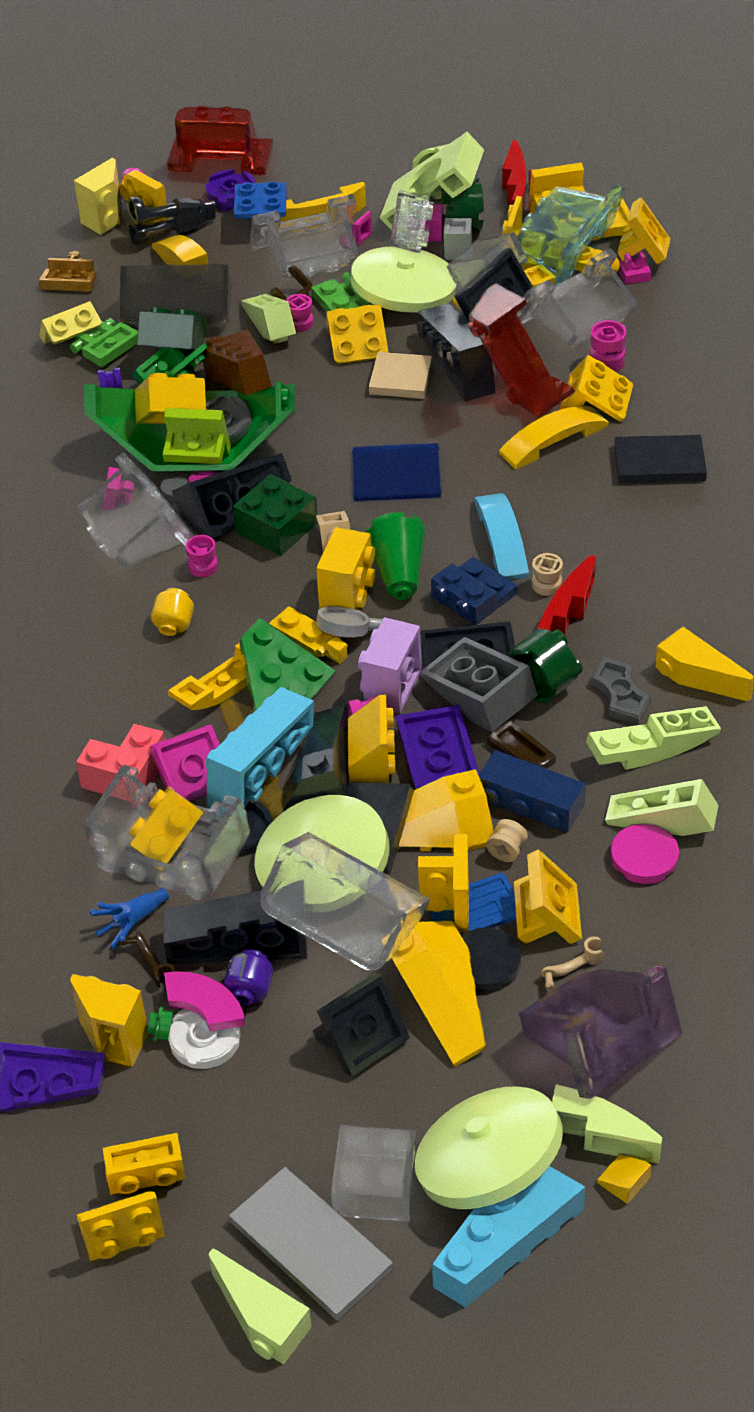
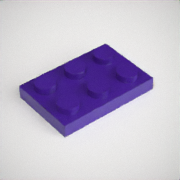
M459 705L396 715V726L414 790L444 776L475 769L478 775L480 774Z

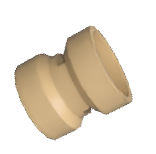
M543 553L533 559L532 588L537 594L552 596L562 585L563 562L559 556L552 553Z

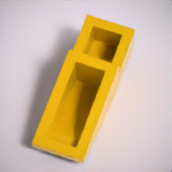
M175 235L152 243L153 249L174 274L181 273L185 279L209 271L207 253L200 245L186 236Z

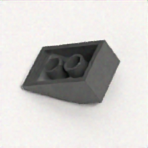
M466 637L462 638L419 672L421 678L453 706L459 705L461 713L467 719L491 732L495 731L538 696L528 665Z

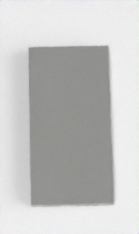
M286 1167L280 1170L229 1215L232 1225L337 1321L394 1269L393 1262Z

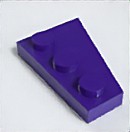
M0 1042V1113L100 1093L107 1064L106 1054Z

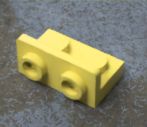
M89 301L43 319L39 336L44 344L51 341L53 344H58L100 327L102 321Z

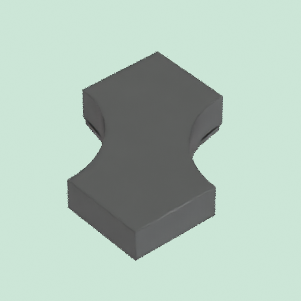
M603 657L591 677V686L600 689L610 701L609 717L630 724L640 725L650 706V695L639 690L631 679L633 666Z

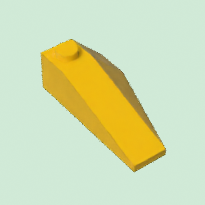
M476 769L444 776L414 790L398 849L401 847H420V851H431L432 847L452 848V852H454V834H468V851L486 847V842L494 834L486 793Z
M411 922L382 939L381 941L454 1066L457 1067L487 1049L481 1013L478 1008L475 992V979L472 975L470 951L453 922Z

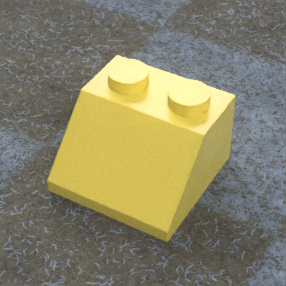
M111 158L74 180L80 222L100 235L120 224L122 201L118 188L119 180L116 160Z

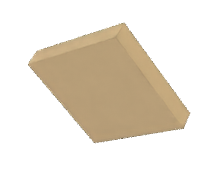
M378 352L369 384V395L424 399L432 367V356Z

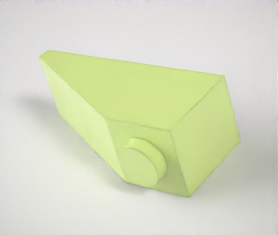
M268 294L241 301L243 309L263 338L273 341V343H281L289 340V335L296 334L288 301Z
M698 779L611 795L605 821L608 825L625 828L637 824L656 825L672 835L686 836L714 831L719 805L703 780Z
M213 1248L208 1254L212 1275L249 1339L252 1348L261 1357L267 1360L274 1358L284 1365L312 1328L309 1308Z

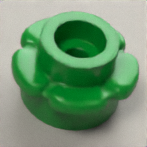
M159 1007L158 1013L151 1012L147 1033L154 1034L153 1042H156L157 1039L168 1041L173 1012L163 1010V1007Z

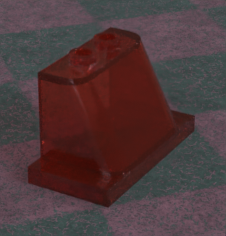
M206 106L184 107L178 110L174 120L176 137L167 162L168 171L193 172L197 158L242 160L241 174L242 171H246L251 175H266L273 150V138H257L250 111L228 106L221 108Z

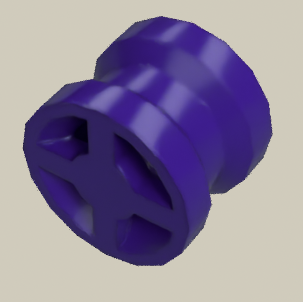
M119 367L113 368L109 372L97 370L100 387L123 389Z

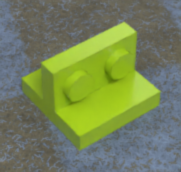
M165 409L164 420L168 431L163 450L165 462L221 464L223 455H229L231 444L223 410Z

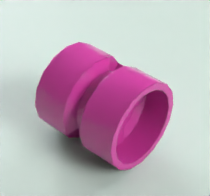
M604 320L597 322L591 328L590 356L603 362L615 372L621 370L625 365L627 334L625 326L617 321Z

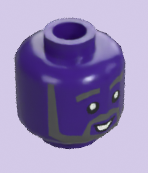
M244 950L230 959L223 985L236 997L240 1005L248 1006L260 1002L267 997L274 968L263 953L256 950Z

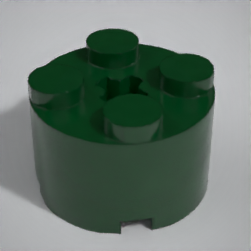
M474 177L472 186L454 198L441 188L442 204L447 205L446 214H443L444 227L445 218H472V230L483 228L484 220H479V214L484 212L482 184L479 183L480 177Z
M537 629L507 653V656H510V658L529 666L538 694L533 700L538 703L549 702L573 683L583 671L582 664L574 657L572 651L567 646L568 640L566 636L559 630L551 632L546 629Z

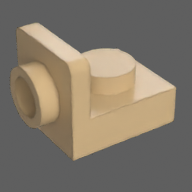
M345 511L316 515L317 528L321 535L324 552L335 527L350 530V523Z

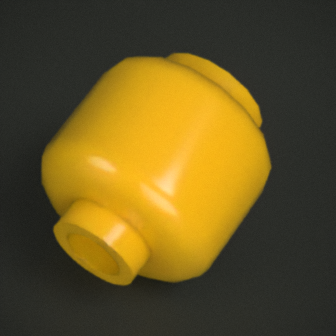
M168 588L156 596L151 612V621L158 628V631L164 635L174 636L176 633H182L189 628L194 611V603L185 591L177 588Z

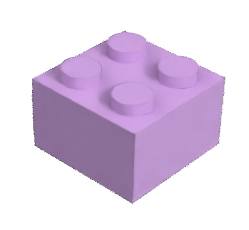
M384 617L379 628L373 630L370 645L367 651L361 652L358 661V668L362 670L360 691H363L364 701H367L371 696L386 695L387 708H393V713H401L420 676L419 672L422 671L420 626Z

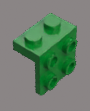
M203 343L188 357H185L178 348L163 347L132 373V376L141 384L153 373H166L167 377L178 378L180 374H192L195 371L194 368L206 358L203 353L208 346Z

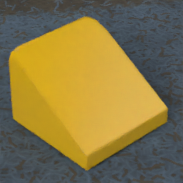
M619 1154L597 1179V1183L628 1204L651 1178L652 1165L646 1161Z

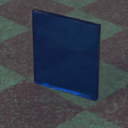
M438 443L353 447L354 501L440 498L442 490L438 452L440 448Z

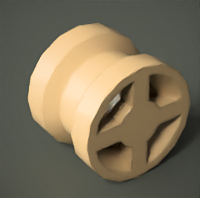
M503 819L497 823L494 830L495 834L489 837L486 847L488 852L496 859L503 862H513L520 853L519 847L526 843L528 834L519 823Z

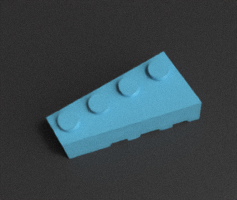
M280 687L271 697H267L253 714H249L235 731L230 732L216 749L209 752L205 761L207 768L208 809L241 823L247 815L246 810H244L245 806L250 800L256 802L263 793L261 786L268 776L274 778L281 769L285 754L291 756L313 727L314 700Z
M549 1166L537 1180L516 1195L493 1205L473 1209L433 1262V1288L465 1308L503 1278L505 1271L516 1262L521 1263L531 1255L533 1248L547 1238L549 1240L560 1231L561 1225L571 1217L575 1219L584 1211L585 1186Z

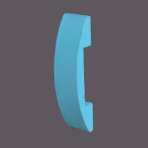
M499 493L474 497L479 519L484 523L493 551V563L496 571L509 580L529 577L519 527L505 494Z

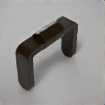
M291 265L288 268L289 273L303 287L297 294L309 296L308 292L313 287L311 281L295 265ZM273 287L270 290V294L273 297L286 301L287 297L277 287Z

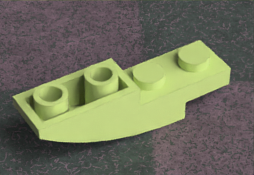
M707 706L650 714L647 724L589 732L586 743L599 765L621 762L626 770L649 765L688 751L719 734L721 727Z

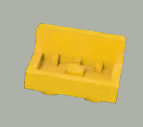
M170 786L167 787L165 792L161 789L156 792L148 804L152 808L145 820L139 817L128 832L132 836L130 845L163 868L204 813L197 806L175 792Z
M177 1133L103 1148L105 1173L110 1195L117 1193L130 1194L141 1188L156 1185L168 1186L176 1181L186 1179Z

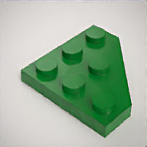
M261 618L241 637L240 649L241 655L244 656L245 675L248 690L252 696L253 713L263 704L267 697H271L280 687L314 700L332 680L336 672Z

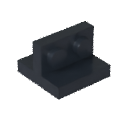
M379 974L371 975L317 1010L322 1024L312 1030L318 1043L335 1050L345 1073L354 1076L410 1038L383 977Z

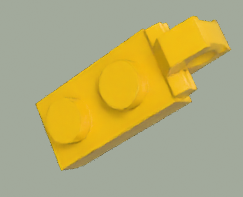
M290 606L269 623L317 658L325 655L339 664L348 658V645L340 639V636L320 630L316 626V621Z

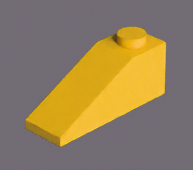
M680 628L657 645L655 668L676 683L747 702L752 699L754 675L686 628Z

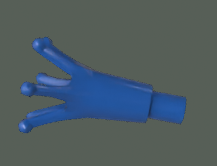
M160 888L153 893L148 892L122 903L104 904L99 902L97 905L99 909L105 910L92 909L89 912L90 915H113V921L102 929L97 930L96 935L99 937L114 927H120L121 930L110 945L112 950L116 949L117 943L125 941V936L135 923L155 911L159 904L169 899L167 890Z

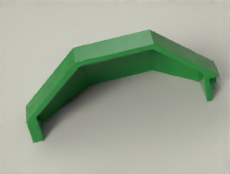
M275 382V386L249 395H244L235 390L205 391L206 402L219 396H224V398L236 396L242 399L248 406L252 416V424L248 433L241 440L231 444L229 455H223L221 464L165 462L163 450L168 432L166 424L136 423L135 389L102 388L96 384H84V414L155 473L224 472L242 466L295 414V384L283 385L282 382Z

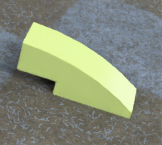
M561 1085L555 1086L552 1103L561 1119L563 1133L584 1136V1150L614 1156L622 1154L659 1164L662 1137L646 1123L625 1109L603 1098L581 1090Z

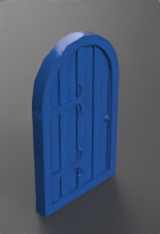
M503 872L469 884V931L476 928H494L517 920L515 892ZM454 910L430 911L431 922L452 921L454 924Z

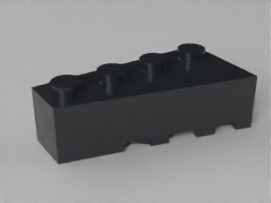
M449 303L418 311L419 322H417L416 326L419 336L424 339L463 400L466 402L496 393L490 342Z
M303 882L165 909L164 949L167 963L229 962L234 955L244 950L259 951L266 955L268 960L307 959V917Z

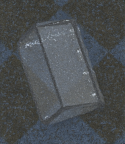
M310 832L282 844L260 895L261 906L269 916L369 971L377 970L388 963L422 918L430 902V898Z

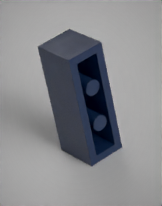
M494 750L478 775L489 805H496L519 816L531 818L551 828H557L565 832H569L585 805L586 783Z

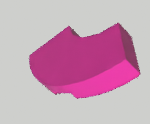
M191 972L164 973L169 1009H186L198 1014L206 1022L209 1032L245 1026L243 1010L238 1000L221 983L207 976Z

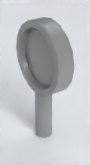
M326 606L318 610L316 626L320 630L335 636L360 637L367 634L368 630L378 629L383 619L369 618L367 614L360 610L343 606Z

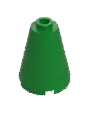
M404 512L387 513L372 520V526L369 529L367 527L365 530L366 533L371 534V547H375L374 560L387 593L398 600L408 599L417 592L426 535L424 522L416 515H413L414 519L405 517Z

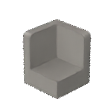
M445 218L444 258L446 260H471L472 218Z

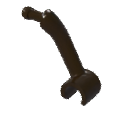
M137 932V936L125 937V941L120 942V945L138 944L141 957L155 975L157 987H161L160 981L165 978L164 973L175 972L174 966L169 963L160 964L153 955L145 937L140 932Z

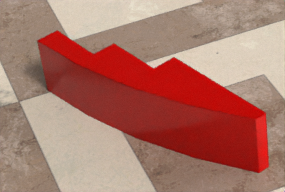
M512 140L502 168V190H507V206L514 205L517 196L522 197L523 219L526 205V166L518 140Z
M595 555L587 557L571 572L555 592L542 615L537 629H546L551 632L559 630L566 636L571 618L584 619L595 581Z

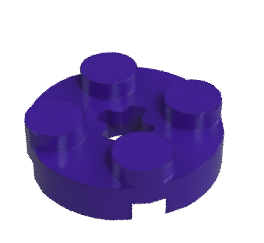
M234 169L216 172L209 177V183L205 185L206 196L209 201L214 200L220 210L229 211L234 207L235 184L247 182L254 184L256 183L255 178L246 171H242L243 175L235 174Z

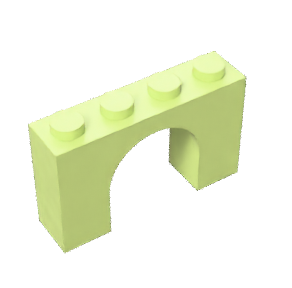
M468 132L455 139L393 183L380 219L396 235H399L410 227L411 217L419 215L423 203L439 185L452 198L472 186L484 149Z

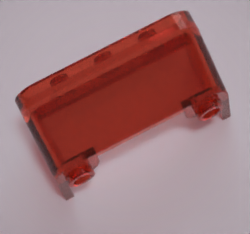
M493 284L484 291L470 313V323L467 324L468 328L476 338L479 337L508 389L506 396L514 406L519 405L540 418L575 393V390L572 386L549 374L516 314L517 311L528 304L526 299L498 284Z

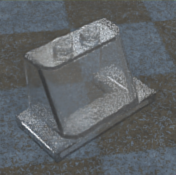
M354 195L328 199L326 213L281 222L278 210L254 215L252 217L250 236L252 250L268 247L282 277L286 279L294 278L288 271L291 265H295L306 277H311L315 273L323 271L334 272L341 267L351 265L359 253L351 229L356 207Z
M610 248L590 258L582 273L554 287L550 280H547L528 290L512 319L517 326L535 319L568 345L574 347L586 340L590 342L591 328L597 322L613 320L622 324L623 320L633 313L638 303L612 269L611 265L617 258V255Z
M124 452L114 459L121 468L76 506L89 523V526L86 528L96 541H102L99 545L101 550L110 559L114 557L124 568L133 566L181 545H186V542L194 537V534L156 485Z

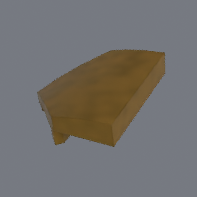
M78 251L69 252L68 258H48V269H45L39 279L40 290L91 292L97 279V273L94 271V261L92 259H82Z

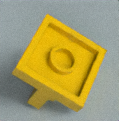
M582 162L531 170L528 204L531 215L537 214L538 218L589 211V200L583 187L584 167Z
M641 197L632 203L627 221L628 226L623 230L617 254L624 261L626 253H629L631 257L646 248L656 264H659L666 259L671 238Z
M454 834V856H418L420 911L440 912L454 910V925L459 933H465L469 931L468 834Z
M539 849L527 854L529 875L514 881L518 938L527 944L556 931L570 944L582 940L577 883Z

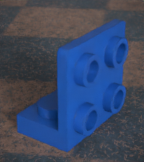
M271 181L268 183L253 184L247 182L235 184L234 218L285 217L287 200L286 182Z

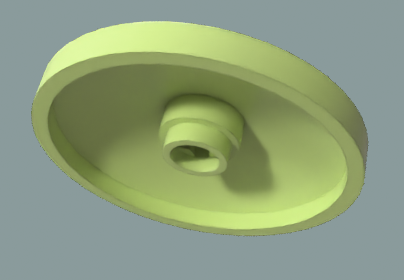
M391 246L372 249L357 257L352 265L351 284L363 299L374 305L381 304V307L385 309L414 313L449 303L456 293L457 275L445 260L432 253L410 247Z
M324 795L304 800L281 813L263 833L255 853V871L258 881L263 890L303 882L306 914H322L338 910L362 897L382 875L389 856L388 834L377 812L359 799L344 795Z
M502 1087L479 1093L448 1110L430 1127L421 1140L416 1152V1176L426 1194L442 1206L454 1209H475L496 1204L527 1188L550 1166L562 1142L563 1126L561 1119L550 1099L539 1091L530 1088Z

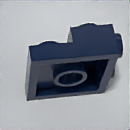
M471 557L459 567L451 563L431 578V596L438 603L444 604L456 612L458 616L467 619L474 625H478L518 594L517 584L475 557Z

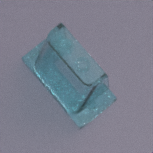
M616 183L607 196L556 186L547 198L543 196L539 200L535 208L536 211L533 214L529 213L525 217L514 248L553 271L556 276V282L553 285L560 289L574 272L578 257L595 235L601 238L615 221L625 188Z

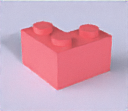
M133 724L120 747L90 739L76 761L81 788L141 804L159 773L149 747L165 740L164 731Z

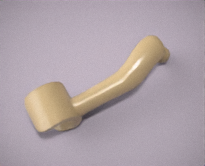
M595 936L589 937L584 942L583 954L563 964L543 968L541 975L545 977L546 989L549 991L554 989L552 977L565 976L586 963L591 965L599 964L603 960V951L599 950L602 947L601 939Z

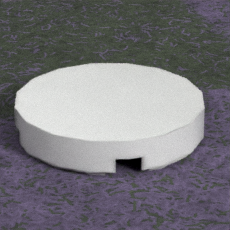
M186 1009L179 1011L172 1020L173 1023L168 1037L171 1052L180 1063L191 1068L209 1069L219 1066L232 1058L239 1047L240 1027L209 1032L206 1022L198 1014Z

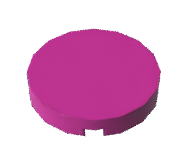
M637 824L621 830L615 836L611 846L610 857L615 870L623 873L624 878L640 884H652L665 880L667 875L677 869L680 851L676 839L670 832L656 825Z

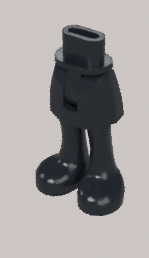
M139 197L128 198V210L133 220L128 223V232L133 244L143 243L152 235L170 230H176L181 235L196 229L200 225H205L206 221L215 220L216 217L214 200L204 201L202 198H176L167 205L148 207L145 206ZM171 217L170 219H167V220H164V221L155 222V223H147L148 221H151V220H155V219H159V218Z

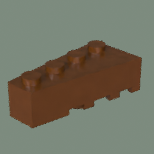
M248 329L224 338L216 336L206 340L208 348L203 353L206 358L202 363L208 379L244 395H249L272 386L263 353Z

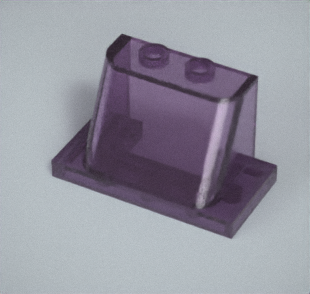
M653 966L644 973L587 968L519 1013L525 1036L571 1066L579 1097L588 1099L596 1096L683 1034L665 966Z

